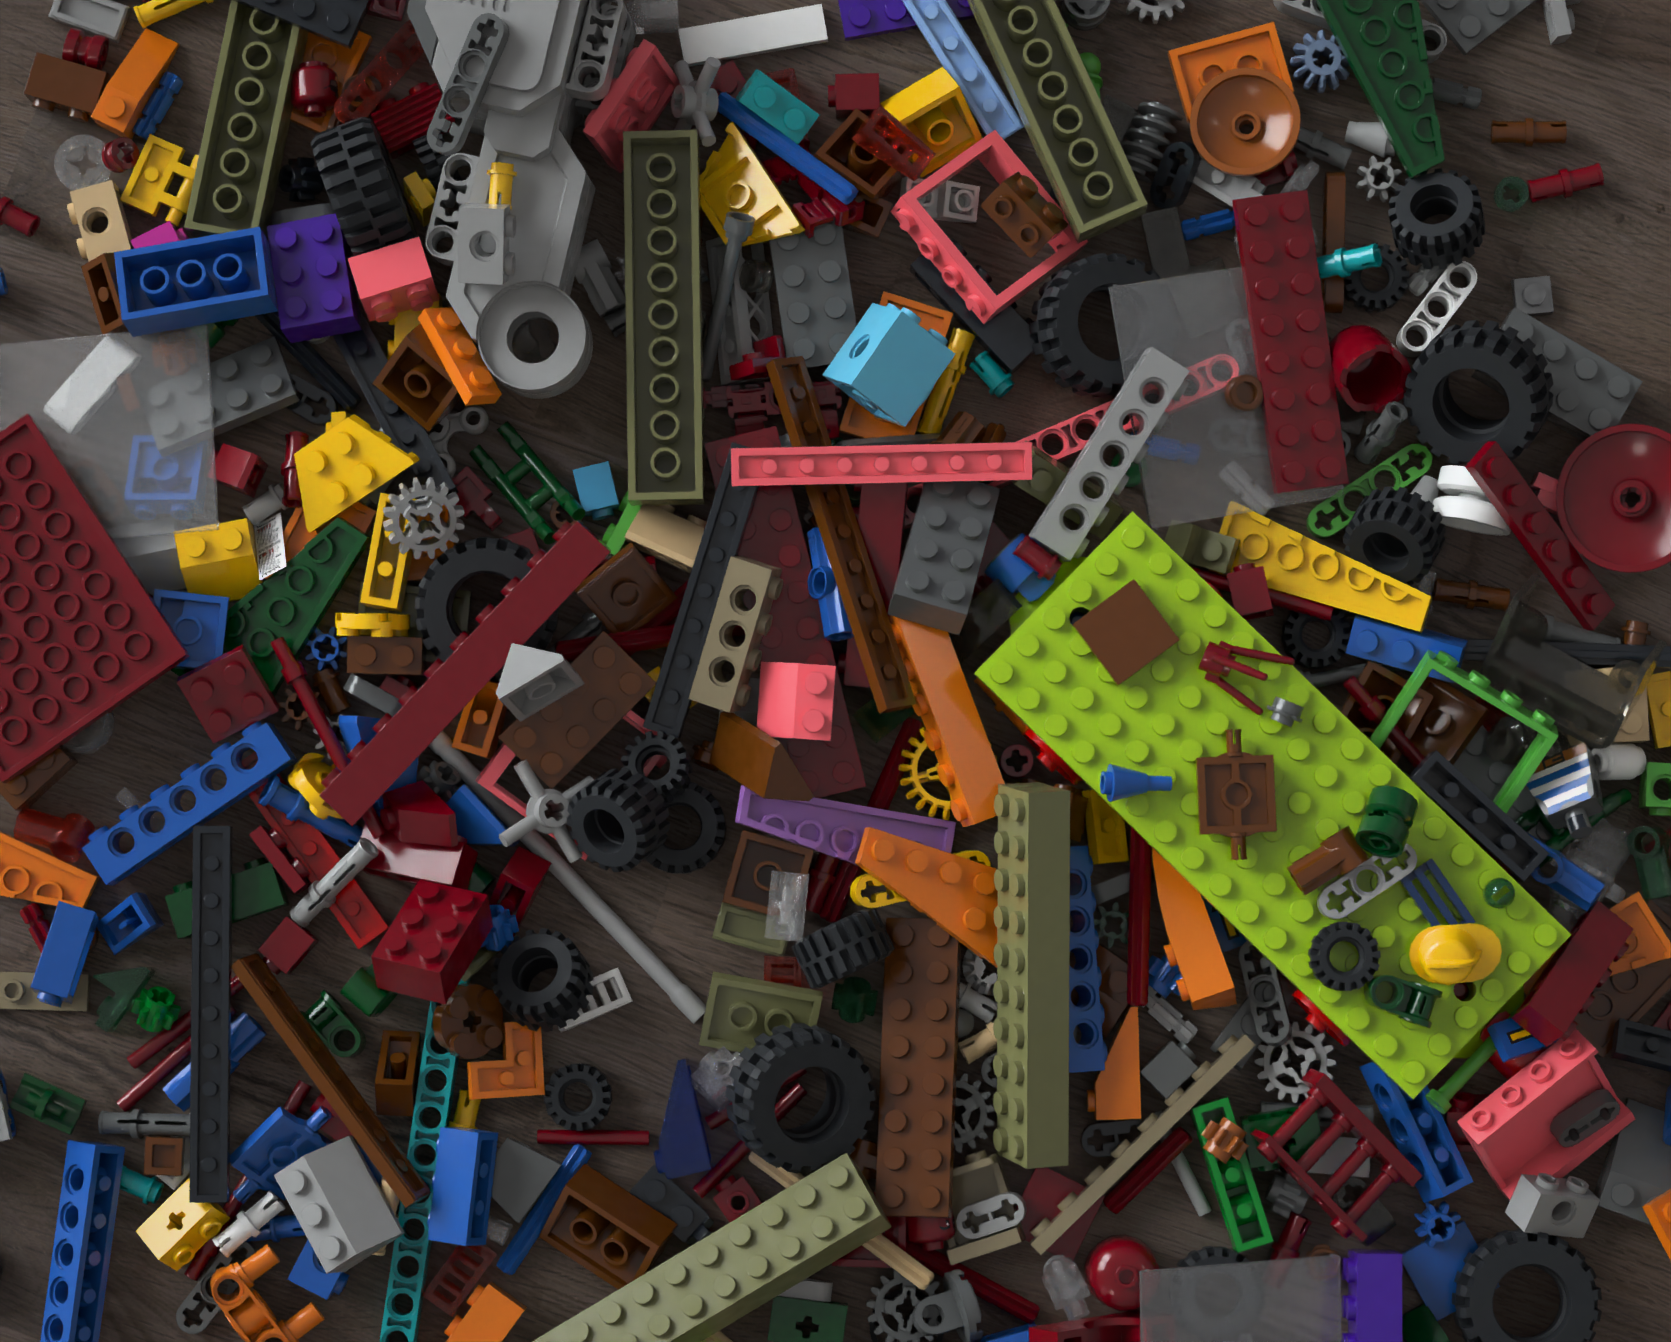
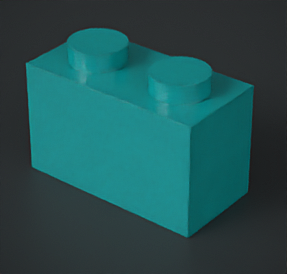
M758 69L754 71L735 98L796 144L801 142L819 117L817 112Z

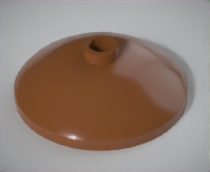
M1257 68L1232 69L1210 80L1197 95L1190 114L1192 140L1201 157L1218 171L1240 177L1260 175L1281 164L1294 149L1301 128L1299 105L1289 86L1274 74ZM1245 124H1250L1254 127L1253 131L1249 134L1241 133L1240 129Z

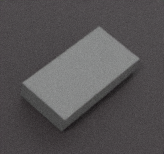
M54 0L48 17L56 22L94 35L106 36L109 40L119 43L131 8L112 0Z

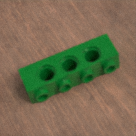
M1222 1096L1194 1105L1189 1112L1233 1250L1239 1253L1274 1242L1246 1153L1242 1155L1240 1160H1236L1231 1156L1225 1164L1203 1149L1207 1139L1201 1136L1210 1120L1219 1124L1222 1118L1225 1117L1236 1124L1228 1097Z

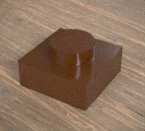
M147 1136L145 1140L144 1174L183 1176L185 1138Z

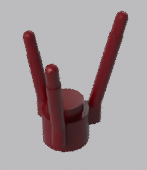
M1210 641L1198 669L1207 672L1204 679L1218 685L1257 715H1262V708L1221 678L1220 675L1228 677L1231 669L1262 681L1267 680L1268 675L1236 662L1237 656L1232 654L1293 665L1295 659L1233 646L1223 641H1220L1219 645Z

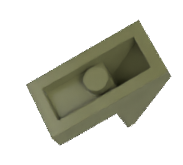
M1171 520L1164 542L1186 563L1227 575L1231 572L1240 540L1203 529L1195 524Z

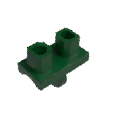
M24 1073L20 1086L9 1107L71 1135L87 1100L29 1073Z

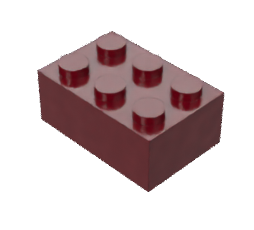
M419 879L371 955L377 988L446 1005L493 927L488 895Z

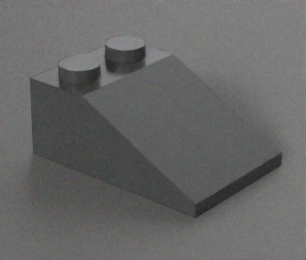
M1627 1098L1625 1105L1631 1110L1635 1120L1613 1137L1593 1194L1600 1199L1599 1207L1652 1226L1642 1206L1671 1188V1146L1665 1144L1662 1139L1665 1112Z

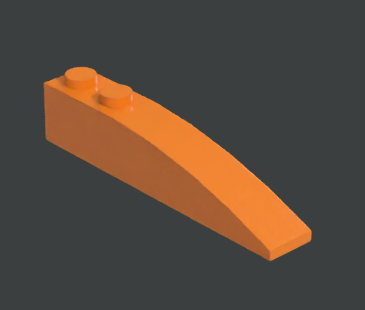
M1152 848L1158 900L1169 942L1163 948L1170 967L1178 966L1182 979L1176 980V984L1182 1001L1190 1000L1193 1010L1237 1004L1235 986L1201 894Z

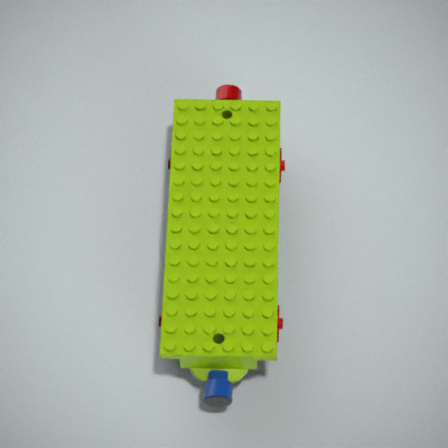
M1133 511L1088 557H1079L1078 559L1072 557L1071 561L1067 562L1059 559L1062 565L1049 581L1044 577L1039 579L1037 577L1038 572L1019 557L1012 554L1026 535L1021 533L1014 537L988 564L984 572L1009 597L1015 592L1017 593L1009 616L1011 636L983 663L974 675L1029 727L1023 735L1039 753L1036 758L1050 772L1056 769L1074 785H1077L1081 780L1085 781L1298 988L1292 994V997L1308 1014L1305 1019L1320 1034L1326 1031L1344 1047L1352 1041L1411 1099H1414L1452 1058L1465 1059L1470 1057L1490 1036L1487 1028L1511 1016L1510 1014L1524 999L1523 985L1571 934L1293 665L1232 654L1237 656L1236 662L1268 675V679L1265 681L1231 669L1228 677L1220 675L1221 678L1262 708V715H1257L1218 685L1205 680L1207 672L1198 669L1210 641L1218 645L1220 641H1223L1233 646L1281 654L1223 599L1222 594L1212 584L1202 579ZM1134 579L1179 638V641L1117 686L1072 625ZM1276 696L1304 708L1300 716L1302 722L1294 721L1292 727L1272 720L1270 718L1273 711L1268 710L1267 706H1272ZM1233 729V744L1234 730H1242V752L1254 756L1273 755L1277 831L1254 833L1246 837L1247 860H1240L1239 845V860H1231V837L1220 834L1199 835L1196 758L1217 757L1227 753L1225 730ZM1109 764L1146 773L1148 776H1171L1172 790L1147 791L1144 794L1109 802L1107 795L1101 793L1100 776L1102 771H1107ZM1386 785L1405 790L1417 800L1419 805L1413 824L1408 829L1409 836L1406 842L1415 850L1417 855V863L1414 869L1431 858L1434 860L1476 921L1473 924H1482L1488 927L1499 938L1502 948L1500 962L1491 974L1484 979L1474 982L1452 985L1428 982L1418 976L1412 968L1409 952L1411 943L1417 934L1431 926L1400 881L1341 919H1329L1320 913L1317 906V898L1322 889L1341 876L1338 874L1304 896L1293 881L1287 867L1306 854H1310L1321 847V842L1347 826L1350 827L1356 836L1373 788ZM1365 851L1369 858L1373 856V854ZM1404 851L1402 855L1393 858L1385 865L1381 866L1380 859L1374 861V864L1383 871L1387 882L1391 879V876L1386 872L1396 866L1401 867L1403 870L1406 867L1404 860L1408 855ZM1365 869L1358 873L1356 883L1359 889L1364 892H1370L1377 886V876L1373 871ZM1429 870L1425 871V876L1458 923L1461 922L1462 918ZM1418 879L1412 880V884L1441 925H1449ZM1348 880L1342 883L1348 890L1336 896L1332 892L1328 894L1330 901L1325 904L1328 910L1335 908L1338 912H1341L1343 910L1341 902L1349 896L1353 897L1354 903L1360 900L1351 891ZM1337 922L1357 923L1361 927L1368 929L1371 932L1370 935L1376 938L1378 942L1377 949L1380 951L1381 956L1378 959V964H1380L1378 971H1375L1373 976L1390 975L1443 992L1441 998H1437L1429 1019L1432 1022L1431 1028L1410 1023L1398 1018L1394 1014L1369 1005L1364 996V986L1352 991H1337L1322 985L1323 983L1313 975L1314 972L1308 963L1310 962L1308 950L1311 948V941L1314 936H1317L1322 928ZM1341 941L1332 947L1329 957L1334 968L1347 972L1357 965L1359 954L1353 944ZM1386 981L1378 984L1375 992L1376 997L1382 1003L1389 1001L1393 993L1391 985ZM1547 1048L1504 1063L1496 1050L1488 1061L1509 1080Z

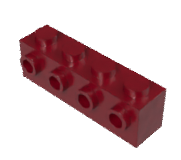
M1600 901L1594 903L1588 912L1585 911L1580 915L1569 932L1571 936L1557 949L1512 1016V1019L1546 1047L1558 1038L1565 1041L1578 1025L1574 1021L1577 1014H1583L1594 1001L1595 996L1591 994L1594 988H1600L1612 974V970L1608 968L1612 961L1617 962L1629 948V944L1625 941L1633 931V928Z

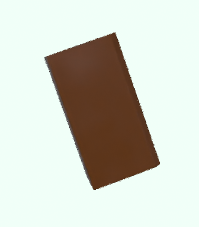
M1368 660L1358 678V681L1372 697L1377 696L1386 706L1384 710L1386 713L1407 682L1404 678L1371 660ZM1419 688L1396 723L1409 740L1434 697ZM1349 694L1340 712L1370 739L1378 725L1373 720L1369 722L1359 710L1361 706ZM1387 737L1380 750L1396 765L1402 753Z
M721 712L710 764L764 799L810 801L814 798L811 790L779 741L733 712Z

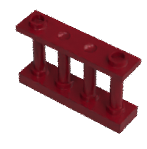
M1310 1069L1301 1078L1310 1089L1307 1092L1308 1097L1272 1137L1257 1129L1251 1135L1259 1143L1256 1147L1259 1153L1271 1163L1277 1161L1333 1219L1330 1226L1345 1239L1351 1236L1363 1242L1368 1236L1356 1225V1222L1392 1183L1397 1184L1400 1181L1413 1187L1422 1175L1326 1074ZM1327 1106L1334 1114L1331 1118L1333 1122L1296 1162L1282 1147L1319 1107L1324 1108ZM1351 1131L1358 1139L1355 1143L1357 1148L1320 1187L1307 1172L1344 1132L1348 1134ZM1375 1156L1382 1164L1380 1168L1381 1173L1349 1209L1344 1212L1331 1198L1368 1157L1373 1159Z

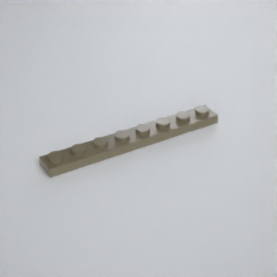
M1232 1034L1217 1049L1221 1055L1212 1064L1207 1060L1204 1061L1191 1075L1195 1081L1185 1091L1179 1086L1164 1101L1168 1107L1158 1117L1151 1113L1137 1127L1142 1133L1132 1143L1127 1139L1122 1141L1111 1152L1115 1159L1105 1169L1098 1165L1084 1179L1088 1185L1078 1195L1072 1191L1057 1205L1061 1212L1051 1222L1045 1217L1033 1228L1030 1233L1034 1238L1029 1243L1040 1255L1255 1046L1247 1035L1242 1034L1237 1038Z

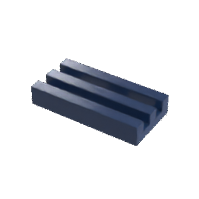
M1432 858L1399 880L1431 927L1441 924L1411 881L1415 878L1418 879L1449 925L1476 922ZM1429 870L1462 918L1461 922L1458 923L1425 876V871Z

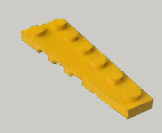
M1229 501L1219 533L1240 540L1230 573L1234 572L1233 568L1238 565L1255 563L1256 567H1264L1269 589L1422 633L1432 602L1430 595L1351 559L1244 506ZM1208 570V571L1213 572V573H1217V574H1220V575L1227 576V575L1222 574V573H1219V572H1215V571H1212V570Z

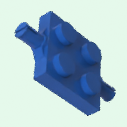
M321 1105L308 1120L297 1118L281 1106L278 1107L230 1155L231 1166L245 1174L247 1178L233 1192L234 1197L244 1204L253 1193L261 1189L264 1191L271 1190L276 1196L285 1201L286 1197L274 1175L302 1156L333 1143L318 1132L332 1118L331 1112Z

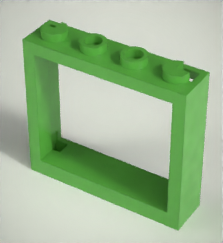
M1428 649L1369 740L1379 749L1381 748L1431 670H1436L1539 732L1493 800L1507 814L1558 738L1557 727L1554 725L1555 720L1540 709L1532 712L1522 706L1523 700L1506 689L1501 693L1489 686L1491 681L1481 673L1472 670L1469 674L1457 667L1459 662L1446 652L1439 651L1436 654Z

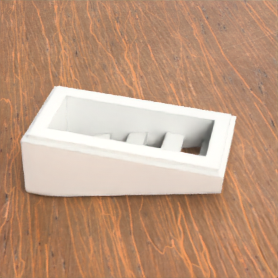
M618 967L593 977L594 980L590 982L593 987H596L603 1006L597 1007L593 995H587L586 999L589 1001L587 1008L589 1011L583 1013L580 1008L577 1011L580 1016L575 1021L568 1019L566 1021L567 1026L559 1028L561 1033L632 1002ZM608 980L617 997V1000L612 1002L603 983Z

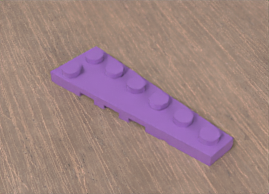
M741 785L735 823L857 865L855 861L865 827H872L951 853L956 822L815 797L810 801L764 799L744 785Z

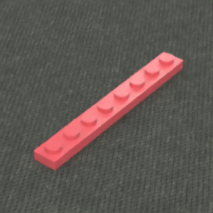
M1032 442L731 448L732 486L1032 480Z

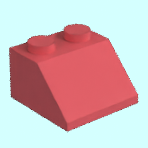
M761 662L756 727L769 736L776 738L831 741L836 666Z

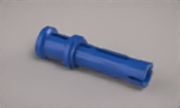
M276 775L271 776L260 794L258 804L262 806L268 804L285 813L286 819L290 821H297L299 819L351 848L361 838L363 828L354 824L351 826L345 819H337L331 816L325 820L316 817L309 808L310 803L302 794L281 783L280 777Z

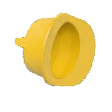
M1482 924L1437 925L1427 927L1417 934L1411 943L1409 958L1412 968L1421 978L1432 983L1452 985L1474 982L1487 977L1499 964L1502 948L1500 940L1493 930Z

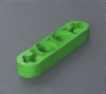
M1410 444L1313 508L1306 519L1308 531L1319 539L1332 537L1348 526L1356 512L1350 511L1345 507L1344 497L1347 493L1351 491L1358 492L1363 496V499L1366 495L1369 496L1372 491L1378 489L1375 486L1374 478L1381 471L1389 472L1393 476L1394 490L1398 491L1399 487H1407L1430 469L1432 465L1430 451L1421 444ZM1411 452L1414 456L1421 454L1424 458L1420 463L1422 469L1418 470L1415 466L1409 468L1403 473L1408 479L1403 481L1399 470L1391 463L1397 461L1399 468L1409 460L1407 453ZM1336 501L1339 512L1347 520L1342 522L1339 515L1329 523L1331 530L1327 531L1324 527L1317 529L1315 527V523L1318 520L1316 514L1320 512L1323 516H1327L1335 510L1330 504Z

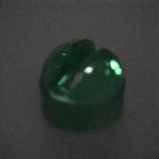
M1504 878L1492 879L1483 888V898L1492 908H1505L1514 900L1515 889L1512 883ZM1506 885L1509 891L1495 902L1491 896Z

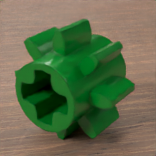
M160 986L152 987L149 990L143 988L140 997L135 998L131 1012L139 1014L136 1023L149 1032H159L164 1028L170 1030L173 1021H177L181 1006L173 1004L176 995L167 988Z

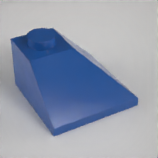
M463 784L446 803L456 814L457 835L468 840L467 845L504 846L499 839V834L507 830L508 827L469 786ZM517 840L510 846L515 847L520 843V840Z

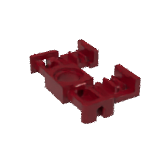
M802 139L798 145L812 154L809 150L810 141ZM779 156L762 162L777 187L782 184L783 180L788 183L789 178L793 181L798 177V184L812 199L810 203L803 204L799 202L793 204L792 207L793 212L805 228L803 233L808 238L813 237L814 227L831 222L834 217V224L836 226H844L863 219L865 201L858 203L853 199L848 205L842 203Z
M764 380V387L732 390L731 384L727 385L728 415L734 418V413H738V419H734L736 435L764 429L763 421H768L767 416L764 415V410H767V415L781 414L779 405L773 399L774 389L771 380ZM830 381L812 382L829 437H839L837 409L842 405L841 389ZM833 403H836L837 409H833Z

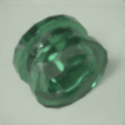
M1514 176L1504 178L1494 191L1496 205L1506 212L1519 210L1529 197L1527 184L1521 178ZM1508 185L1511 190L1517 188L1520 193L1516 199L1520 201L1515 203L1512 199L1505 200L1502 195L1506 190L1503 187Z

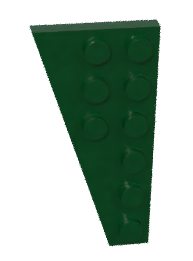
M1315 0L1409 178L1412 179L1443 163L1445 157L1438 116H1436L1433 86L1429 75L1428 56L1419 2L1417 0Z
M337 517L304 545V549L286 562L287 567L275 572L265 582L258 584L228 610L223 654L243 644L273 696H275L285 678L281 673L283 667L270 643L277 638L284 637L297 661L372 537L343 518ZM175 668L171 669V671L177 674L178 676H181L193 670L185 668V670Z

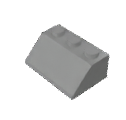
M347 1136L308 1153L274 1175L326 1274L346 1272L405 1233L353 1136Z

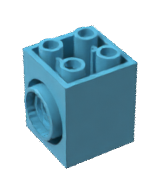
M872 303L822 376L875 417L905 427L919 406L928 398L935 383L951 362L955 353L945 346L948 340L943 335L931 328L929 331L919 325L921 318L909 309L903 307L900 310L891 303H888L887 306Z

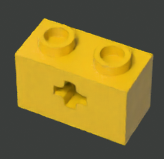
M190 1178L136 1230L137 1234L157 1259L176 1271L189 1263L195 1253L209 1239L215 1237L220 1232L222 1226L230 1219L218 1203H189Z

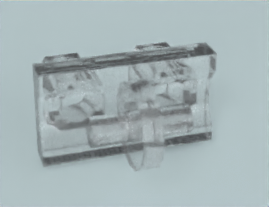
M772 871L765 938L802 942L809 874Z
M1056 1255L1048 1259L1043 1268L1044 1276L1041 1278L1055 1309L1063 1308L1068 1321L1077 1320L1089 1315L1090 1312L1084 1298L1091 1296L1076 1263H1073L1070 1258L1064 1255Z

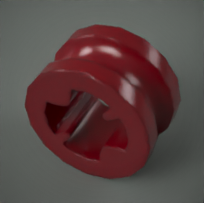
M119 137L110 141L102 149L104 165L114 173H121L135 167L139 159L137 145L127 137ZM120 149L124 153L121 161L117 157Z

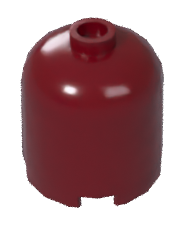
M1364 324L1350 326L1340 331L1329 342L1335 388L1353 410L1357 412L1361 410H1374L1376 414L1382 413L1389 402H1399L1404 397L1407 375L1409 372L1412 373L1409 362L1378 329Z
M1127 1234L1111 1235L1098 1242L1089 1251L1084 1265L1085 1282L1091 1294L1103 1305L1119 1311L1134 1310L1145 1305L1156 1293L1160 1282L1159 1265L1152 1250L1140 1239Z

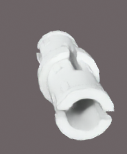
M271 1190L249 1210L239 1212L236 1215L238 1219L212 1239L216 1247H221L219 1250L227 1258L251 1236L257 1237L261 1233L260 1228L285 1209L283 1203L277 1200L278 1197Z

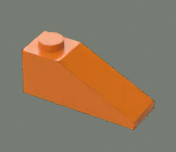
M146 28L107 83L91 115L95 123L120 137H127L132 140L135 134L133 128L138 118L142 119L144 116L142 111L155 88L159 87V81L167 71L180 44Z
M1138 1006L1127 1008L1107 1051L1105 1070L1097 1072L1093 1081V1090H1087V1112H1094L1095 1120L1141 1119Z

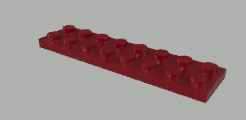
M1307 190L1235 199L1232 201L1257 379L1261 382L1263 390L1261 407L1274 494L1348 484L1349 480L1335 382L1333 380L1332 361Z

